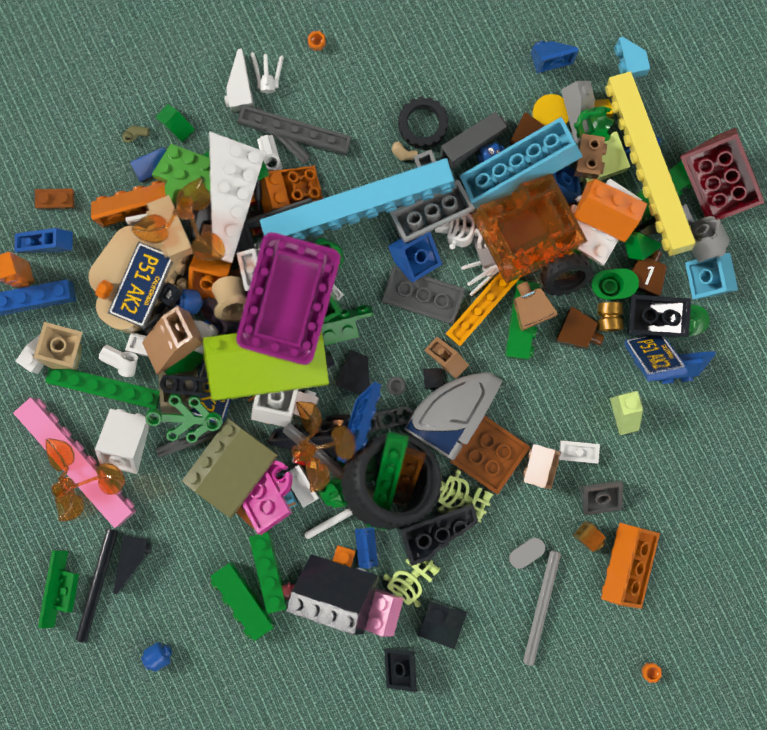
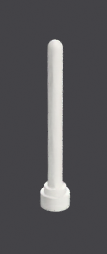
M348 508L306 531L304 534L305 538L310 539L353 515L352 511Z

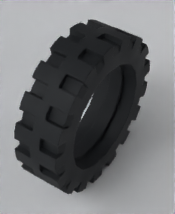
M418 97L416 100L415 98L411 99L408 104L406 103L399 114L398 129L402 139L409 146L412 145L416 149L423 148V150L428 149V147L433 148L436 144L441 143L448 129V114H446L444 106L442 107L439 101H434L430 97ZM419 109H427L435 113L439 121L435 134L425 138L412 134L407 124L411 113Z
M565 254L561 258H555L553 262L550 261L547 267L542 269L540 279L546 293H550L552 296L570 295L571 292L575 293L591 282L594 270L588 257L584 256V254ZM579 270L568 278L555 280L565 272Z

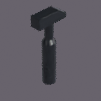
M261 179L256 182L254 189L257 210L250 212V218L264 214V210H261Z

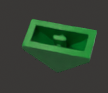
M169 104L155 117L182 143L195 131L194 127L179 111Z
M632 232L625 241L628 258L645 260L661 248V243L639 232Z

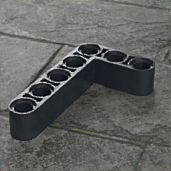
M172 374L162 377L159 383L161 390L166 393L211 396V393L205 389L208 377ZM168 378L174 381L175 385L172 389L166 386ZM187 380H191L194 383V388L191 391L185 387ZM255 395L239 397L238 399H250Z

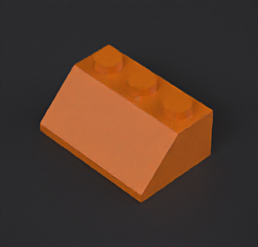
M593 179L587 182L572 218L625 242L640 222L647 203L606 183Z
M10 251L0 254V281L18 289L30 287L29 284L35 283L29 261Z

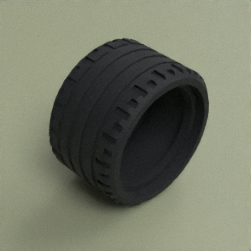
M388 433L368 441L363 449H359L353 458L350 457L346 461L343 475H341L342 495L344 496V501L348 504L347 507L352 511L353 515L357 516L358 520H361L364 524H370L371 527L392 529L423 519L435 507L434 504L438 502L439 495L441 494L442 471L439 468V462L436 460L435 454L419 438H414L410 434L400 433V435L408 436L406 448L426 453L416 481L414 498L407 509L401 513L389 512L378 506L369 495L365 482L366 467L377 451H384Z

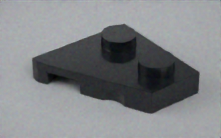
M350 349L335 385L361 395L370 386L368 357Z

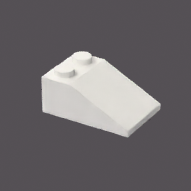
M299 389L256 395L252 407L251 420L282 427L289 423L291 424Z

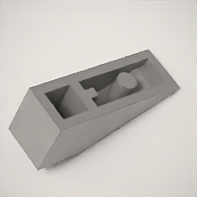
M576 81L561 90L576 144L579 143V138L576 136L577 131L574 128V123L577 122L578 116L582 111L594 108L595 98L590 81ZM587 118L582 121L585 133L589 131Z

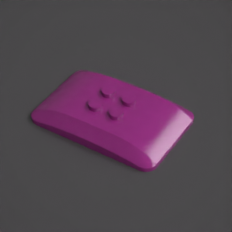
M271 232L266 234L261 243L236 337L237 344L243 349L302 365L309 364L314 358L340 263L339 253L328 247Z

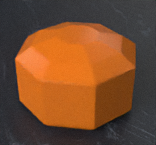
M312 31L308 36L309 47L314 51L322 50L326 45L325 35L320 31Z
M105 279L102 280L96 288L95 295L103 300L111 294L114 285Z
M654 662L646 663L641 669L642 677L649 683L658 682L662 677L661 668Z

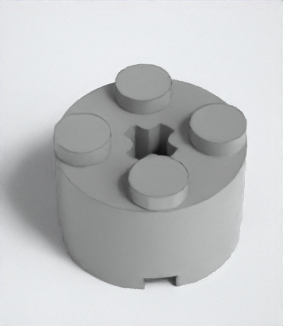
M713 216L695 221V226L691 228L695 245L690 251L696 260L702 262L715 256H723L726 253L730 238L719 219L716 220Z

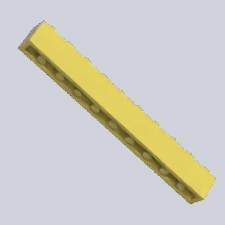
M630 71L610 77L607 86H605L606 94L608 97H611L613 113H617L618 127L624 132V143L626 147L630 148V159L632 164H635L637 167L636 175L644 186L642 188L644 197L648 198L650 202L649 210L657 221L655 226L657 232L662 235V246L665 251H668L669 256L690 251L695 245V240L632 73Z

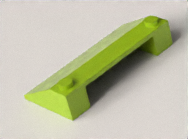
M322 332L319 336L314 358L306 365L243 349L237 344V333L203 338V354L212 401L329 385Z

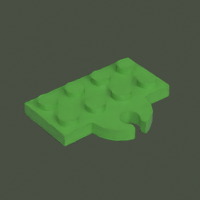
M170 144L152 173L155 179L166 183L165 194L170 196L174 204L176 196L183 193V197L177 201L179 207L191 206L201 197L211 200L210 158Z

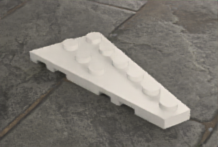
M209 132L212 257L232 263L266 152Z

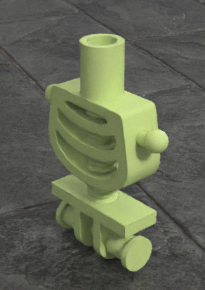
M457 469L455 477L449 476L446 483L441 481L442 488L440 489L441 494L438 501L442 505L438 508V511H443L445 507L451 509L463 506L465 502L466 504L472 503L474 509L477 510L478 522L481 523L483 514L487 513L484 508L486 505L490 506L489 501L494 494L484 491L483 498L479 499L482 488L478 487L473 498L468 496L469 484L466 480L459 478L461 471ZM454 481H457V490L453 488ZM461 482L465 485V493L460 491ZM449 496L453 497L451 501L445 502ZM456 499H459L461 501L456 506H450L456 501ZM477 501L482 503L480 508L475 506Z
M430 560L429 562H423L426 565L423 570L419 567L421 564L419 563L411 566L414 568L412 573L398 570L393 574L392 578L385 574L383 579L389 581L387 588L393 592L392 594L403 597V602L407 605L414 602L416 607H420L421 603L417 598L421 595L422 588L417 580L418 576L422 575L431 582L433 579L426 571L429 570L435 576L441 568L433 564L434 561ZM398 575H406V576H408V578H406V579L404 580V579H402V578H400V577H397V576H398ZM398 581V582H401V583H403V584H401V586H399L398 584L393 583V582ZM413 582H415L418 586L417 593H415V590L412 587ZM408 589H410V591L412 592V597H410L407 593Z

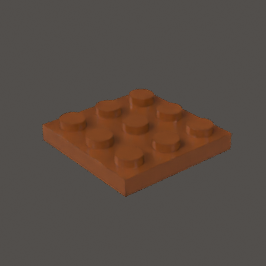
M484 415L469 442L461 444L463 447L454 461L450 460V462L498 495L530 449V446Z

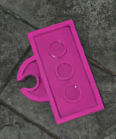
M274 461L242 504L259 535H262L292 514L284 496L292 486L293 475L287 472L282 479H278V473L289 468L279 461Z

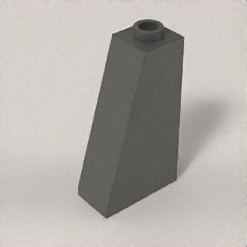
M496 112L492 113L442 145L440 151L441 159L447 158L450 170H454L480 151L482 146L488 145L502 135L507 128L506 120L502 115H498Z

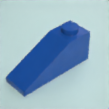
M51 228L16 233L14 252L72 251L73 232Z

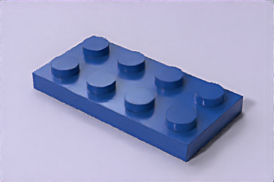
M376 381L355 401L337 458L343 463L350 457L353 458L359 449H363L367 443L366 435L372 426V423H370L371 418L376 413L375 405L381 396V393H379L381 384Z

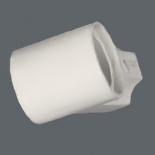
M273 135L261 136L257 141L260 150L266 152L263 160L267 170H282V163ZM270 162H277L275 167H268Z
M108 345L102 348L98 358L100 361L117 368L121 376L132 377L135 375L138 356L135 353L121 352Z

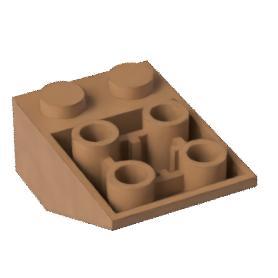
M176 306L160 318L142 344L157 375H159L203 345V339L190 312Z

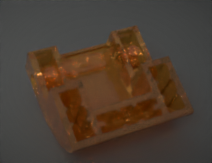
M552 173L520 184L511 195L483 204L471 215L506 283L547 266L550 261L553 262L555 258H561L563 255L573 252L587 242Z

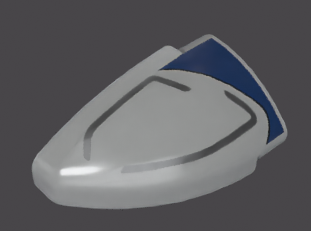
M483 372L463 376L442 385L418 405L404 430L454 461L463 447L457 441L463 444L469 442L502 383V379L493 373Z

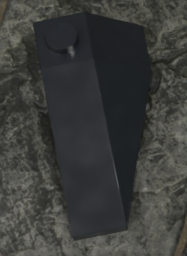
M350 414L326 416V420L315 422L314 419L310 420L306 425L298 426L294 424L293 426L330 457L338 458L350 420ZM284 427L274 429L268 440L270 445L306 452L283 433Z
M471 503L425 515L423 519L415 523L396 527L407 559L410 565L413 566L430 560L435 556V553L447 547L457 536H461L477 524L478 519L474 505Z

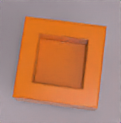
M337 545L333 561L351 567L356 550Z

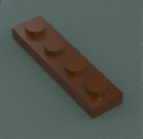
M406 448L392 503L407 508L426 453Z

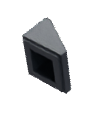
M442 368L423 369L425 389L439 388L444 385Z

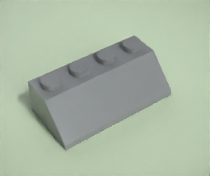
M459 180L454 181L455 188L448 194L441 195V193L433 195L434 198L426 201L419 199L411 206L404 207L403 205L398 207L397 210L389 212L392 222L404 243L475 211Z

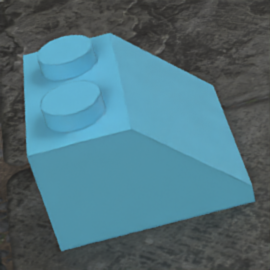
M725 253L721 257L715 256L702 262L697 260L685 262L693 300L738 290L731 253Z

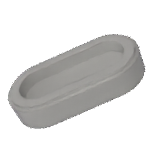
M530 538L518 546L509 555L511 565L521 569L539 558L545 551L543 541L539 538Z

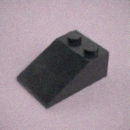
M632 295L629 298L627 335L689 338L691 298Z

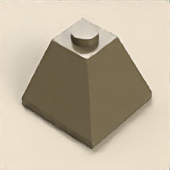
M194 369L174 375L198 376V371ZM164 372L159 374V383L162 377L167 375ZM168 378L166 386L172 389L175 385L174 381ZM186 381V389L193 390V381ZM159 384L161 412L181 414L175 406L169 404V397L172 393L162 391ZM179 394L184 405L189 410L193 409L189 406V398L192 395ZM172 398V401L177 402L178 399ZM196 399L191 400L192 403H198Z

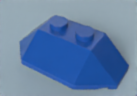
M715 351L680 354L678 356L686 365L687 374L655 381H662V384L674 383V379H681V382L693 381V377L701 374L716 353Z

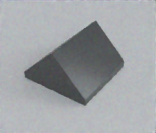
M614 480L579 486L584 516L622 510V481Z

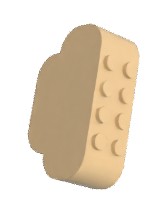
M156 225L149 227L146 231L136 226L121 228L113 236L89 271V283L95 292L99 283L104 279L114 285L109 297L104 300L100 297L97 298L96 311L101 320L124 333H137L142 330V327L110 315L108 311L138 241L162 251L160 246L164 245L162 239H157L153 230L157 228ZM190 242L193 254L173 262L163 288L167 282L177 286L178 279L188 273L189 265L194 256V250ZM157 299L150 317L155 314L156 308L162 302L161 300Z

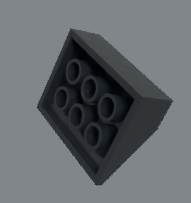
M310 555L291 592L286 612L352 635L364 634L379 576L316 555Z

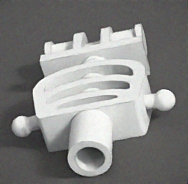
M466 214L436 228L435 232L447 234L450 249H455V245L459 247L468 246L473 241L475 235L478 236V248H482L483 240H485L484 247L491 250L494 249V242L497 240V235L495 234L499 232L497 227L500 221L496 218H491L490 225H487V216H483L481 227L475 228L473 216ZM466 222L470 223L472 227H468Z

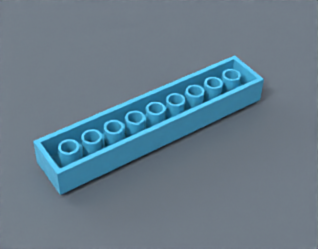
M446 158L261 219L260 223L264 236L272 232L304 241L306 236L312 235L316 237L324 234L323 231L331 229V231L342 228L341 225L349 223V225L356 224L364 217L371 219L377 217L378 213L386 211V213L397 210L396 207L404 205V207L411 206L419 199L426 201L434 198L433 195L441 193V195L448 194L455 188L454 179Z

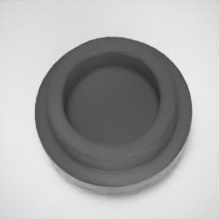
M395 376L388 380L387 390L390 394L398 396L405 391L406 384L401 377Z

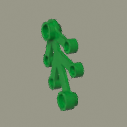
M175 393L170 395L169 404L175 406L181 414L161 413L157 409H150L145 417L146 423L150 426H157L161 421L181 423L176 428H170L167 431L166 437L169 441H176L178 436L192 425L200 424L201 426L196 430H189L187 432L186 440L190 443L196 442L198 437L208 430H218L223 423L221 415L216 412H209L201 403V398L198 395L190 396L189 406L196 408L202 416H195L181 401V396ZM172 398H177L178 401L174 402ZM196 399L198 403H192L191 400ZM151 414H156L157 417L154 418ZM210 419H215L216 422H210ZM175 433L176 436H170L169 434ZM193 434L195 438H190L189 435Z

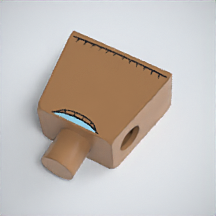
M528 282L517 286L521 296L514 300V306L521 331L557 315L556 310L541 288L531 291Z

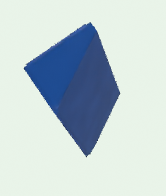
M165 147L130 162L140 182L153 177L154 169L167 150Z

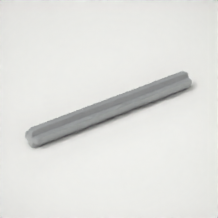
M553 550L549 554L523 660L524 664L533 666L561 556L560 552Z

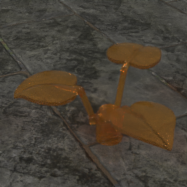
M201 178L192 181L179 191L176 202L177 209L173 210V214L167 224L163 217L151 214L140 219L131 228L132 232L142 241L154 244L161 243L169 237L167 228L171 226L176 215L181 219L190 218L196 238L198 239L192 243V253L194 256L204 261L220 260L225 256V246L222 239L212 232H206L201 237L194 220L193 210H203L210 204V194Z
M298 401L295 403L304 428L310 435L303 441H300L299 445L292 448V456L297 462H306L310 492H316L323 489L329 482V471L326 464L321 463L319 458L313 457L316 451L335 446L336 453L341 459H351L355 453L354 437L348 428L339 426L332 431L334 442L315 447L314 444L308 441L319 431L318 426L322 423L320 410L312 402Z
M52 438L45 440L46 452L51 466L57 471L64 470L62 475L58 477L59 481L52 486L59 521L72 520L83 512L84 501L82 497L75 495L74 489L76 487L98 480L101 491L108 495H114L125 485V477L122 471L111 463L99 465L96 468L98 476L76 484L72 479L64 478L69 471L68 465L74 463V451L65 441Z

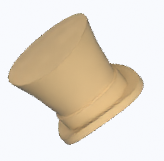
M227 276L213 283L212 293L218 303L214 314L218 319L241 322L247 299V291H245L242 278Z

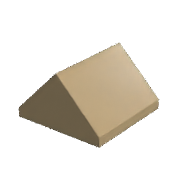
M44 322L33 359L51 369H72L83 332Z

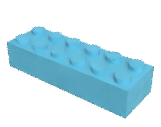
M560 117L461 174L460 178L471 203L481 215L583 156L563 118Z

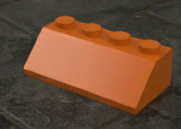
M155 181L147 187L137 186L129 192L119 191L111 197H98L96 201L91 202V218L101 227L126 221V217L146 214V211H149L147 203L167 196L165 194L166 183Z
M619 523L614 547L611 551L610 564L607 568L605 584L602 588V600L621 606L642 609L660 533Z

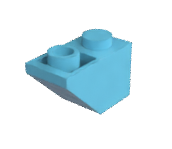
M620 37L614 47L615 54L619 56L620 74L631 71L633 78L647 75L650 65L646 50L628 39Z

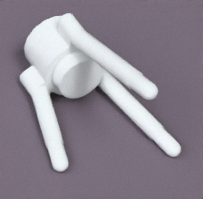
M251 52L258 89L262 93H274L275 88H279L278 81L283 56H280L274 80L273 76L268 73L267 54H264V75L261 79L255 53Z
M480 261L464 265L461 269L464 270L482 264ZM495 264L483 269V273L467 283L470 286L486 275L488 276L470 292V296H473L492 278L497 276V273L502 270L501 264Z

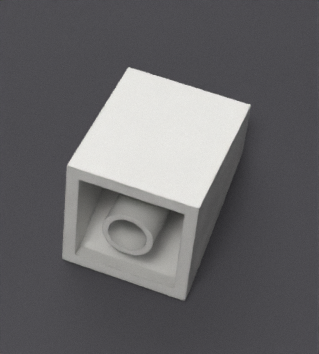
M110 409L95 448L101 466L135 474L138 473L149 429L144 415L127 413L122 409Z

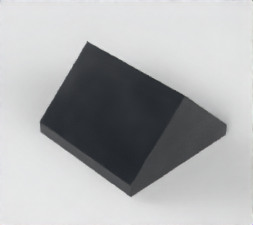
M414 646L384 648L386 687L416 692L417 680Z

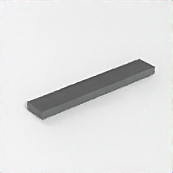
M242 105L237 120L238 125L347 156L352 136Z

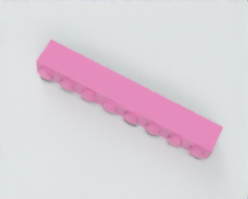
M30 397L13 414L114 528L120 527L136 512L133 508L135 506L129 498L125 499L122 496L120 487L108 480L109 475L103 469L99 470L95 465L97 464L96 460L84 453V447L70 437L72 434L66 427H61L58 423V417L46 410L47 405L40 398Z

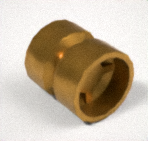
M598 303L597 311L598 315L601 316L598 320V331L613 332L624 330L623 319L620 318V315L623 314V303Z

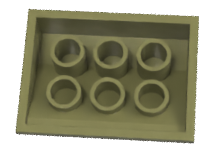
M228 418L182 482L219 511L232 518L278 455L239 424Z

